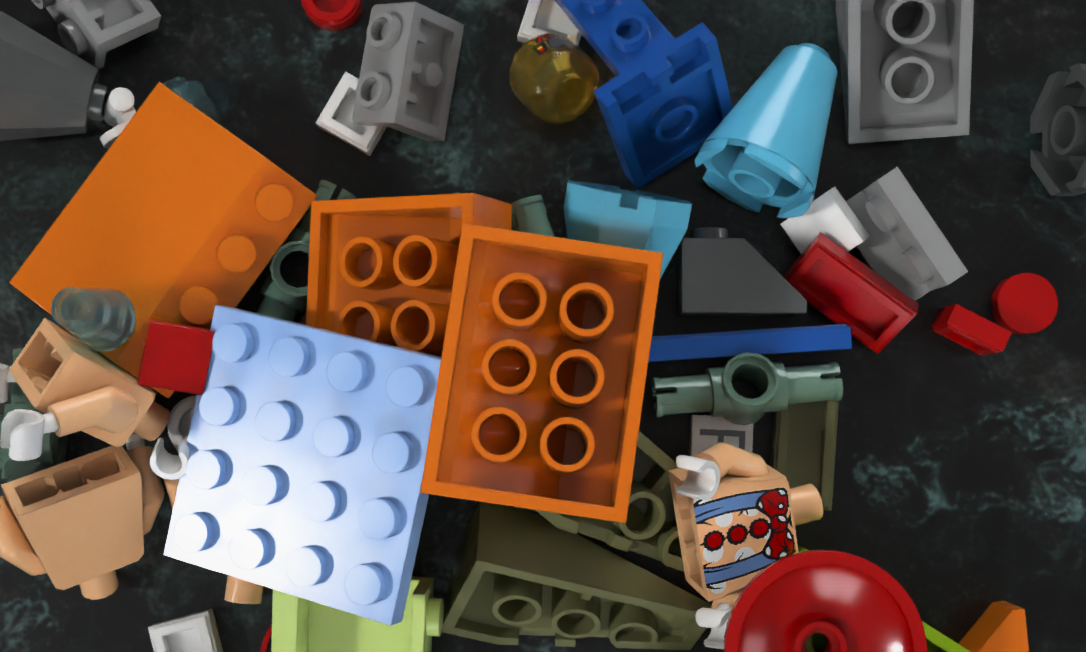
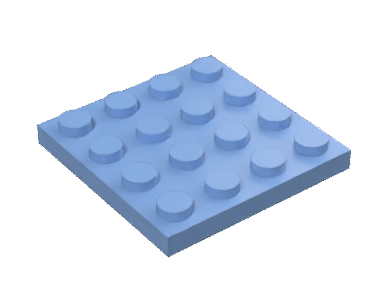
M215 305L210 331H214L215 334L212 340L213 348L203 395H196L187 439L190 458L186 465L185 475L179 478L164 555L390 626L402 622L429 494L420 493L441 357L229 306Z

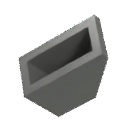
M702 227L691 229V238H682L676 249V317H798L807 313V300L745 238H728L727 228Z

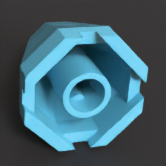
M568 180L563 206L567 238L663 253L661 279L688 229L692 204L688 200L647 191L636 190L635 192L620 189L618 186Z

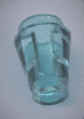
M69 287L57 293L52 301L51 313L54 320L92 350L101 352L114 350L125 343L134 332L136 315L133 304L119 290L112 288Z

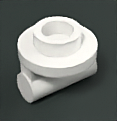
M118 87L113 89L105 104L103 119L113 128L100 137L104 148L111 147L136 113L133 106L134 96L126 88Z

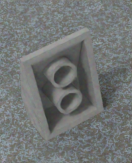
M836 0L846 141L848 144L969 135L974 0Z

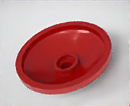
M821 549L798 552L783 557L760 571L746 585L730 612L723 652H807L805 648L806 641L814 633H822L826 637V647L823 652H927V642L919 612L906 590L896 579L876 564L862 557L837 550Z

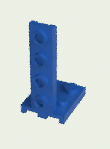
M555 0L616 76L594 90V94L624 174L636 190L699 151L704 141L733 108L717 38L706 25L701 22L675 39L642 0Z

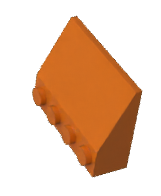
M158 82L9 283L112 362L138 378L150 318L210 329L215 305L236 308L311 206V201H314L318 195L161 82ZM151 387L168 399L174 392V390Z
M477 193L311 201L306 325L442 357L462 223L512 230V204Z
M462 223L420 493L626 523L663 253Z

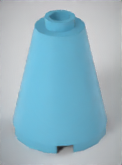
M801 43L785 47L701 145L695 158L696 168L704 164L707 170L702 179L725 199L756 213L760 212L763 204L779 207L781 209L777 217L787 219L802 216L809 209L815 195L838 73L835 64L831 61L830 55L823 48L811 43Z

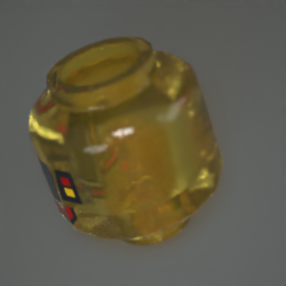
M546 33L533 37L524 43L514 55L509 69L510 85L516 97L535 116L548 123L561 124L573 121L585 113L595 99L594 90L599 88V73L592 58L563 35Z

